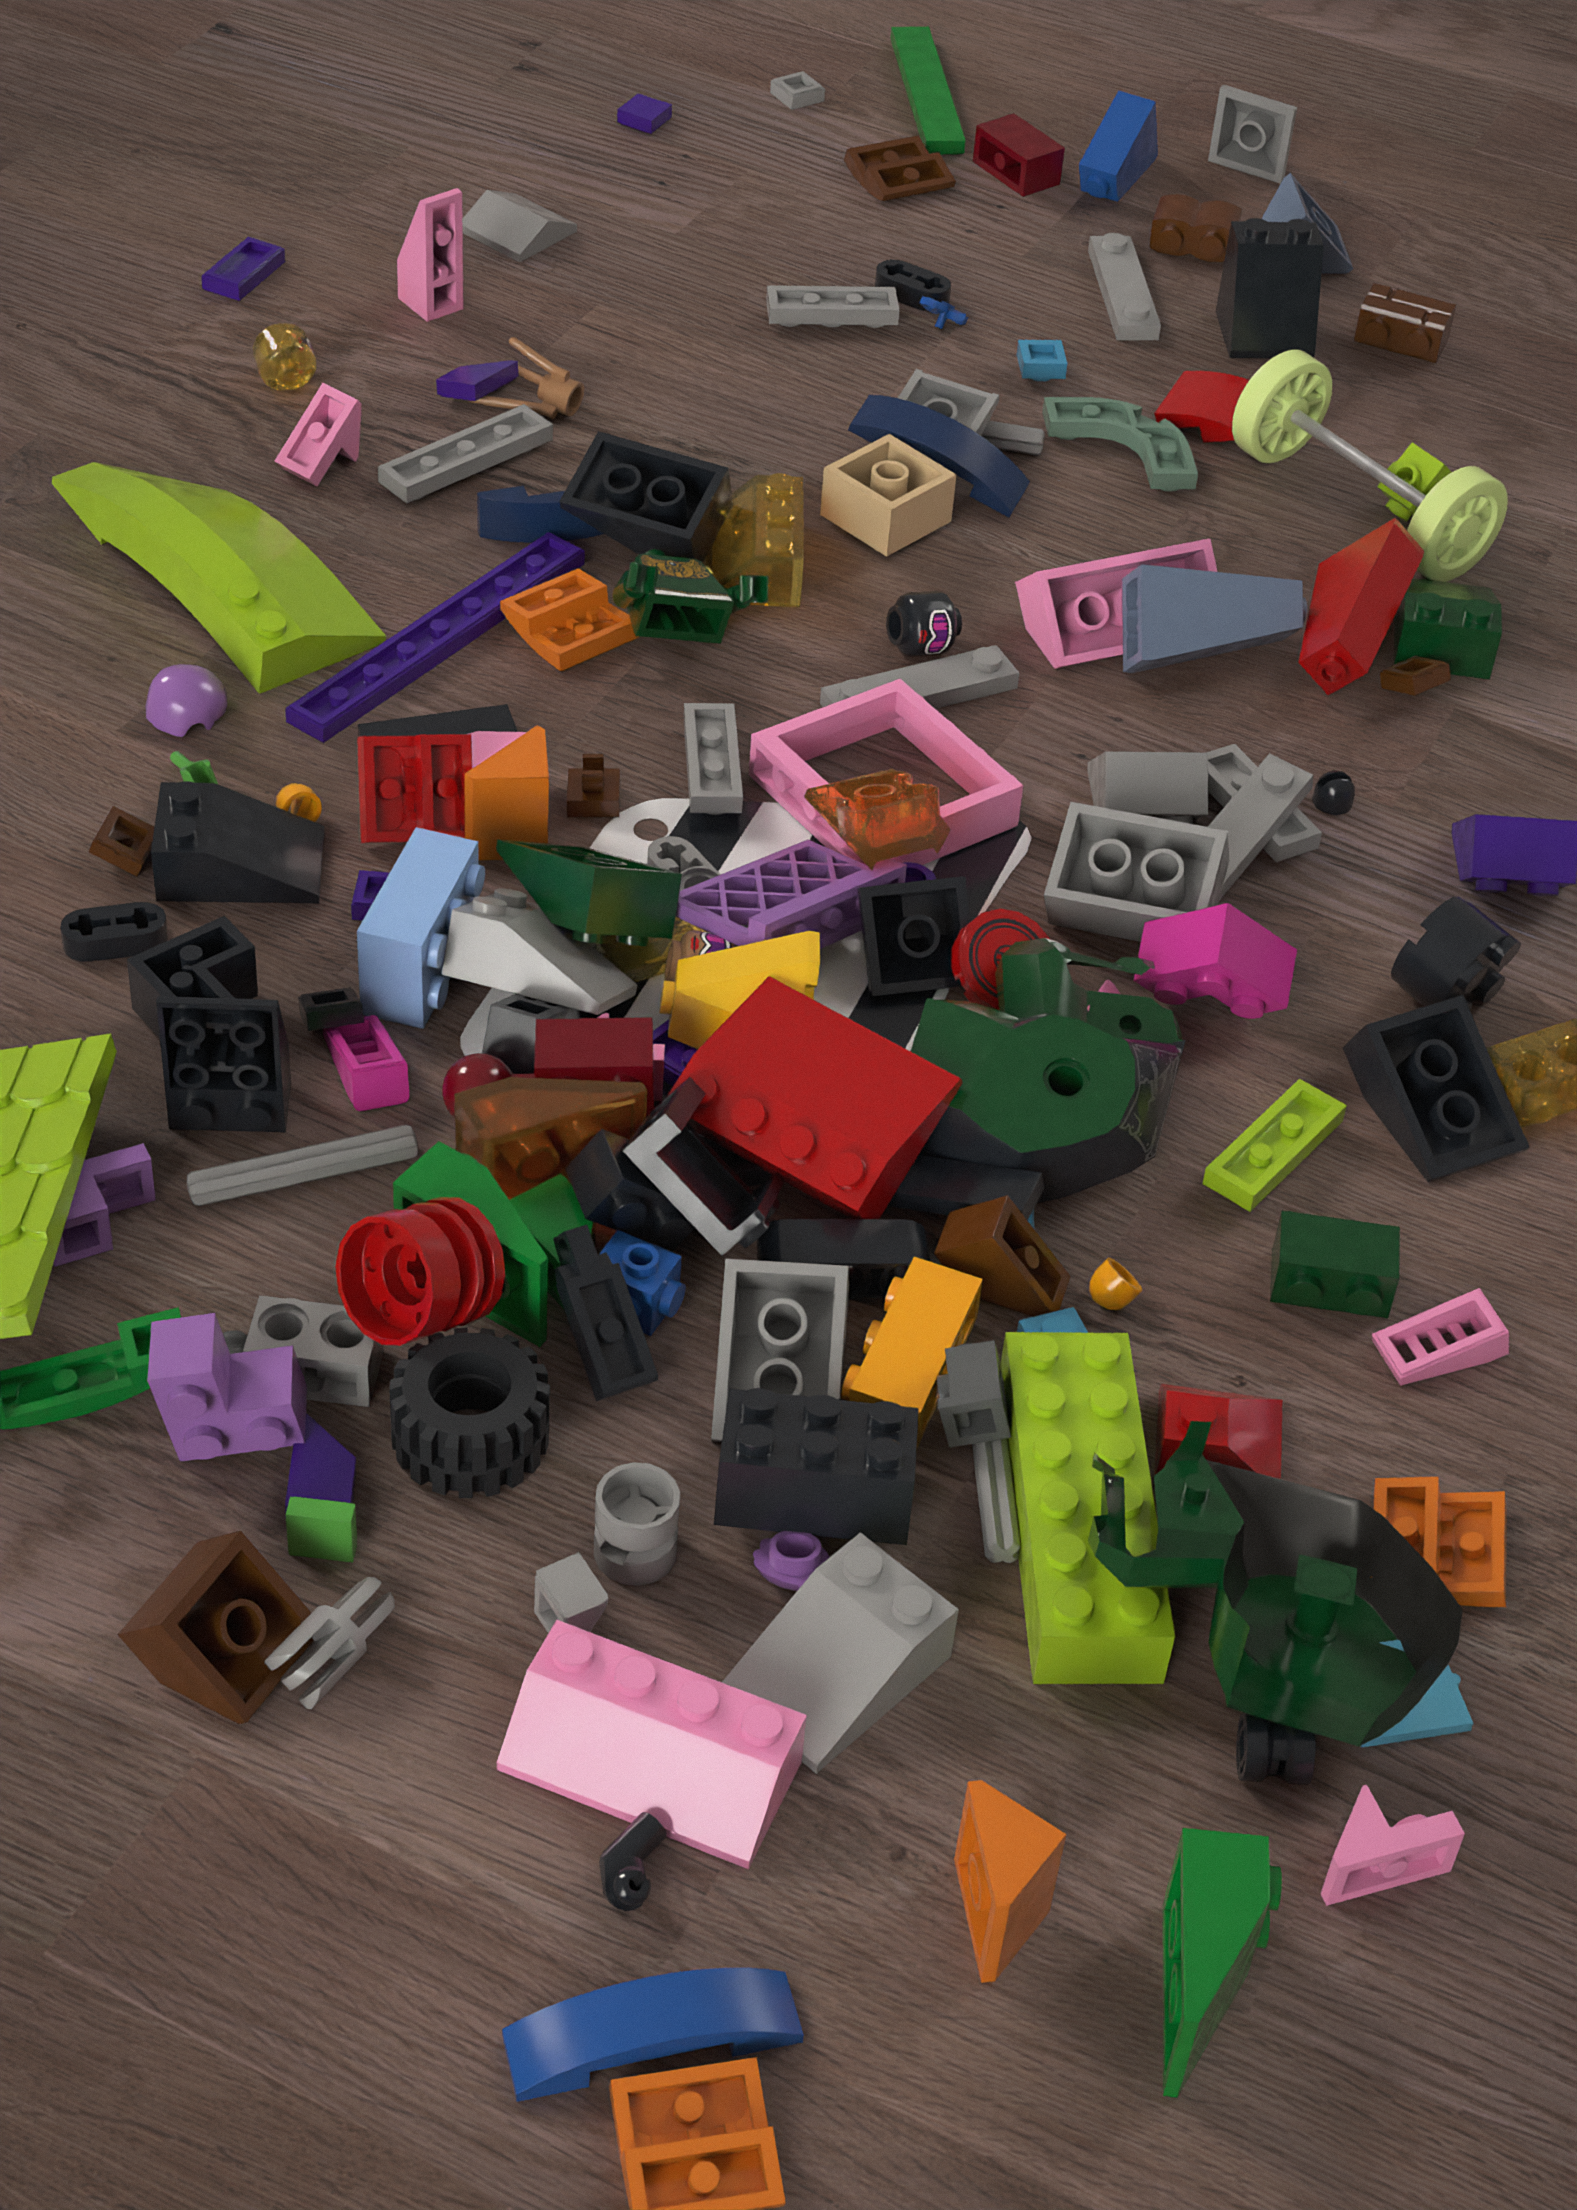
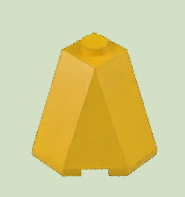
M805 931L679 959L674 981L664 980L660 999L659 1013L669 1015L668 1037L699 1049L768 976L814 1000V987L816 988L818 984L820 968V932Z

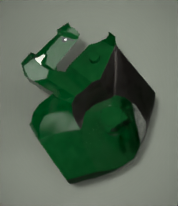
M1191 1421L1186 1436L1178 1449L1168 1459L1165 1467L1154 1476L1158 1516L1156 1550L1133 1557L1126 1548L1124 1477L1115 1474V1469L1094 1452L1092 1467L1102 1472L1101 1515L1093 1517L1088 1537V1543L1094 1556L1125 1587L1216 1588L1208 1643L1214 1668L1225 1694L1228 1708L1345 1743L1361 1746L1381 1736L1398 1724L1417 1705L1449 1664L1459 1642L1462 1608L1428 1562L1384 1516L1363 1501L1206 1460L1203 1452L1212 1422ZM1400 1640L1404 1651L1381 1644V1642Z

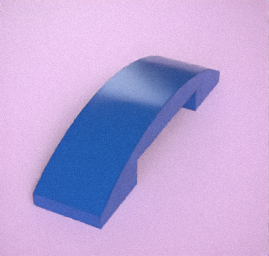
M761 1968L698 1969L623 1982L556 2003L502 2029V2038L516 2102L589 2087L590 2072L728 2043L732 2057L803 2043L804 2037L786 1972Z

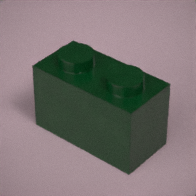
M1282 1210L1272 1248L1270 1302L1388 1318L1399 1282L1400 1227Z

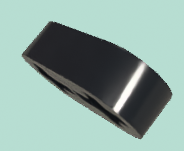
M886 260L879 263L876 267L875 287H895L898 302L927 312L929 311L920 304L922 296L939 302H950L951 281L943 275L901 260Z
M134 902L75 910L63 918L60 926L65 954L71 959L80 962L132 957L168 940L166 914L161 907L149 902Z

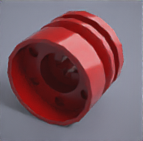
M438 1197L425 1203L412 1204L405 1209H393L365 1217L351 1225L339 1244L335 1266L338 1292L348 1316L364 1335L381 1345L401 1346L427 1338L439 1331L446 1332L458 1326H465L489 1315L501 1298L505 1279L503 1249L493 1225L476 1206L459 1197Z

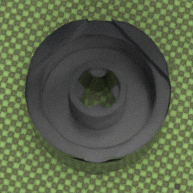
M1453 897L1437 907L1420 924L1427 931L1416 945L1408 939L1399 952L1391 970V978L1424 1007L1463 995L1470 1010L1472 1002L1479 998L1486 1003L1499 992L1505 982V977L1500 974V971L1514 958L1520 949L1521 943L1474 905L1460 897Z

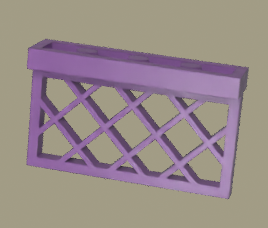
M805 840L679 891L676 917L737 946L805 931L820 932L821 949L862 931L857 888L905 883L907 865L889 858L872 866H867L813 841Z

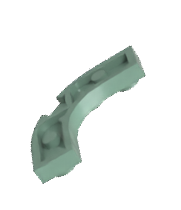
M1044 397L1042 413L1048 437H1058L1064 440H1072L1077 437H1093L1119 442L1138 453L1144 463L1151 489H1161L1169 492L1179 489H1196L1198 471L1190 445L1182 432L1167 419H1163L1158 423L1141 415V406L1114 399Z

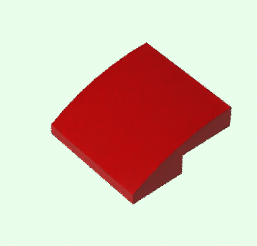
M1184 371L1155 411L1156 422L1160 423L1163 419H1167L1177 428L1199 427L1203 443L1235 441L1232 433L1233 415L1238 399L1249 379L1212 371Z
M471 734L357 737L361 843L408 842L416 827L465 838L464 774L472 769Z

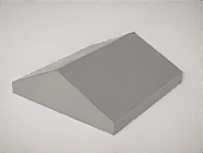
M486 190L462 218L463 234L518 262H522L577 232L576 223L516 193Z

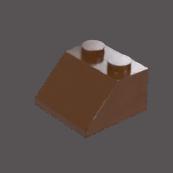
M241 1530L197 1542L117 1634L159 1683L237 1724L248 1722L281 1681L285 1672L299 1659L313 1641L311 1637L290 1659L275 1670L271 1671L264 1663L311 1612Z

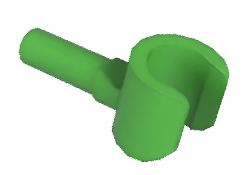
M174 751L171 754L170 760L180 769L183 781L218 784L209 760L193 762L179 751Z

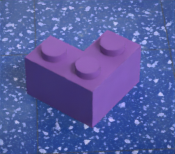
M215 1313L154 1321L151 1323L147 1381L180 1462L195 1459L206 1460L217 1456L260 1450L271 1451L281 1447L293 1446V1443H305L307 1384L293 1345L230 1354Z

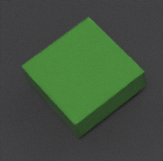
M295 1496L290 1497L286 1511L289 1555L353 1563L357 1548L355 1504Z

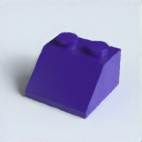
M1475 814L1452 823L1451 834L1460 881L1475 882V891L1507 892V884L1527 885V894L1558 896L1559 887L1563 888L1576 884L1577 821Z

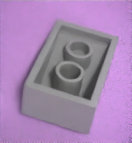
M498 888L491 895L474 897L473 902L452 909L442 975L596 1015L636 995L637 984L588 942L573 939L572 929L551 923L538 904L526 901L527 894L523 892Z
M725 1259L712 1442L722 1443L729 1388L740 1390L762 1388L778 1394L807 1397L828 1395L841 1400L849 1297L848 1266Z
M860 1532L813 1571L722 1683L807 1715L802 1762L817 1774L951 1657L959 1609Z

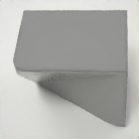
M578 1552L536 1570L534 1612L546 1631L549 1633L555 1621L559 1620L591 1632L608 1604V1594L581 1554Z

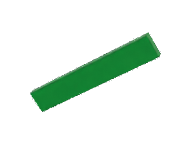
M891 27L890 40L921 141L929 154L939 152L940 155L964 154L966 140L930 28Z

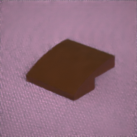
M918 135L846 150L844 162L850 172L869 194L881 201L952 188L956 183L940 153L929 154Z

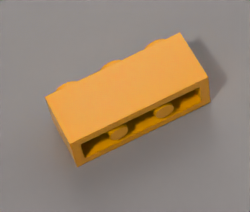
M914 1257L904 1278L897 1276L893 1278L884 1302V1311H887L882 1322L875 1319L872 1321L863 1345L862 1353L866 1356L861 1366L856 1364L850 1366L842 1386L841 1399L865 1403L888 1401L904 1407L919 1408L918 1448L938 1404L937 1376L948 1374L945 1348L956 1347L966 1343L978 1317L983 1279Z

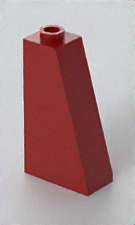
M1396 517L1318 565L1298 663L1328 696L1368 673L1423 558L1424 550Z

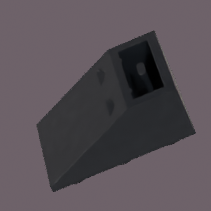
M157 996L156 1008L169 1129L285 1133L291 1092L289 1042L278 1000Z

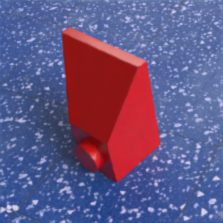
M1160 1384L1154 1476L1165 1467L1168 1459L1178 1449L1186 1436L1190 1422L1201 1421L1212 1422L1203 1452L1206 1460L1281 1479L1283 1400Z

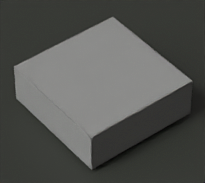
M804 71L771 80L770 93L791 110L824 102L825 88Z

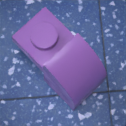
M144 1143L84 1160L53 1263L54 1266L113 1250L109 1214L156 1200L152 1162Z

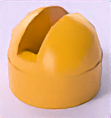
M291 783L283 787L276 797L275 805L277 808L288 811L291 805V813L316 822L321 814L322 804L320 799L311 788L303 784Z
M1108 1257L1092 1275L1089 1292L1093 1301L1109 1310H1119L1130 1304L1142 1292V1287L1127 1269L1114 1259Z

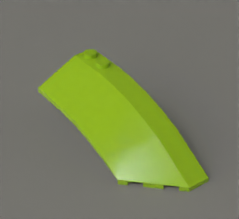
M96 462L52 477L53 486L101 544L109 542L127 554L180 600L205 627L259 694L377 647L386 641V635L337 577L301 540L278 520L255 504L229 491Z

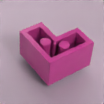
M1226 903L1144 922L1138 958L1153 961L1155 969L1150 968L1142 975L1135 974L1133 981L1152 992L1155 999L1165 1004L1180 1005L1185 1003L1187 999L1210 995L1230 1007L1233 1014L1242 1018L1256 1019L1262 1017L1264 1013L1287 1009L1297 949L1231 904Z

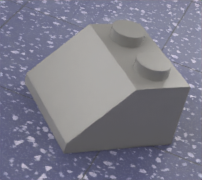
M1104 752L1088 762V778L1094 806L1193 824V819H1199L1208 815V753Z

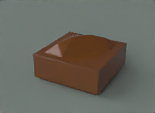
M1413 656L1379 672L1381 688L1414 696L1451 680L1449 664L1419 656Z
M113 806L88 852L138 876L151 852L155 827Z

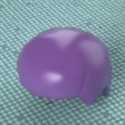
M186 664L172 665L162 669L155 676L149 687L146 701V718L158 730L179 737L184 736L187 730L197 723L204 724L205 729L210 730L214 722L226 712L227 691L217 676L203 667Z

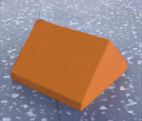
M537 725L464 774L465 839L478 841L479 860H503L496 851L497 839L548 843L549 773L545 729Z
M978 1780L968 1781L954 1861L981 1983L996 1981L1050 1912L1066 1834L986 1782Z

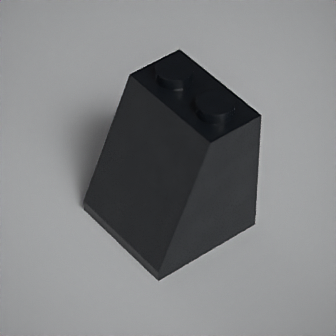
M1251 218L1246 221H1231L1216 306V315L1229 358L1272 359L1278 354L1289 350H1301L1314 358L1324 249L1316 223L1303 219H1292L1288 222H1267L1259 218Z

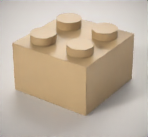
M888 434L824 467L820 515L871 546L876 551L889 556L951 522L956 474Z

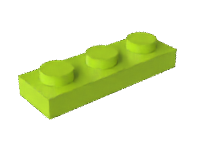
M1301 1079L1297 1080L1206 1167L1202 1184L1251 1212L1343 1122L1347 1105Z

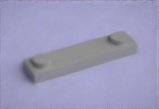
M1118 233L1090 236L1088 253L1116 340H1159L1161 324L1131 236H1124Z
M523 404L378 466V482L405 503H409L552 441L553 424Z
M994 645L821 687L820 704L822 707L901 679L916 693L921 695L932 707L937 709L1017 689L1019 672L1000 648Z
M1269 753L1208 827L1227 830L1229 839L1230 861L1219 901L1313 788V774Z

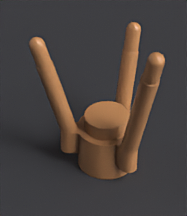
M511 337L509 344L550 373L543 377L518 365L519 376L539 385L537 396L543 402L535 403L488 395L477 401H469L471 403L506 409H514L525 404L536 413L554 419L558 412L568 417L573 416L582 403L585 389L582 382L570 378V371L556 366L528 345H525L515 337Z

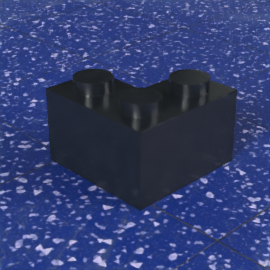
M225 916L127 959L132 1009L158 1037L157 996L253 999L258 996L255 946Z

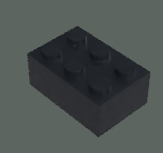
M729 1388L719 1458L714 1525L774 1532L811 1533L814 1536L851 1540L861 1532L872 1542L907 1545L915 1484L919 1408L904 1407L888 1401L865 1403L838 1400L828 1395L807 1397L778 1394L762 1388L749 1390Z

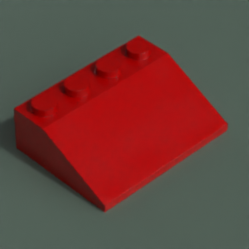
M768 976L693 1054L669 1094L691 1077L706 1093L688 1121L697 1133L743 1159L754 1163L772 1175L778 1172L786 1183L851 1219H879L963 1081L956 1075Z

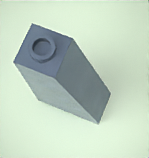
M1139 565L1122 578L1123 672L1136 673L1283 641L1303 628V623L1307 616V601L1303 597L1302 580Z

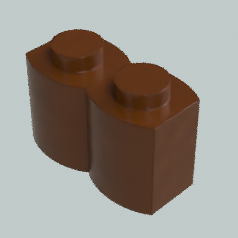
M1170 194L1162 196L1152 220L1149 247L1158 253L1174 256L1191 254L1198 259L1208 262H1224L1231 221H1241L1242 209L1225 201L1214 200L1200 203L1198 200L1186 195Z

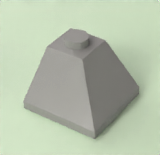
M1222 85L1219 91L1208 161L1281 184L1285 177L1297 107Z

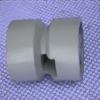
M632 1462L610 1470L604 1474L597 1485L595 1497L594 1558L598 1568L608 1578L621 1584L641 1586L654 1583L667 1575L676 1562L680 1490L675 1479L664 1469L648 1463Z

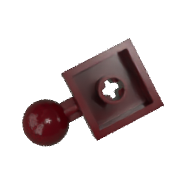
M653 1018L536 1019L535 1074H513L503 1061L489 1054L476 1053L464 1056L449 1068L444 1077L442 1096L449 1113L459 1122L467 1126L481 1128L492 1126L503 1120L509 1114L513 1105H537L540 1151L583 1150L601 1129L630 1140L647 1114L655 1108Z

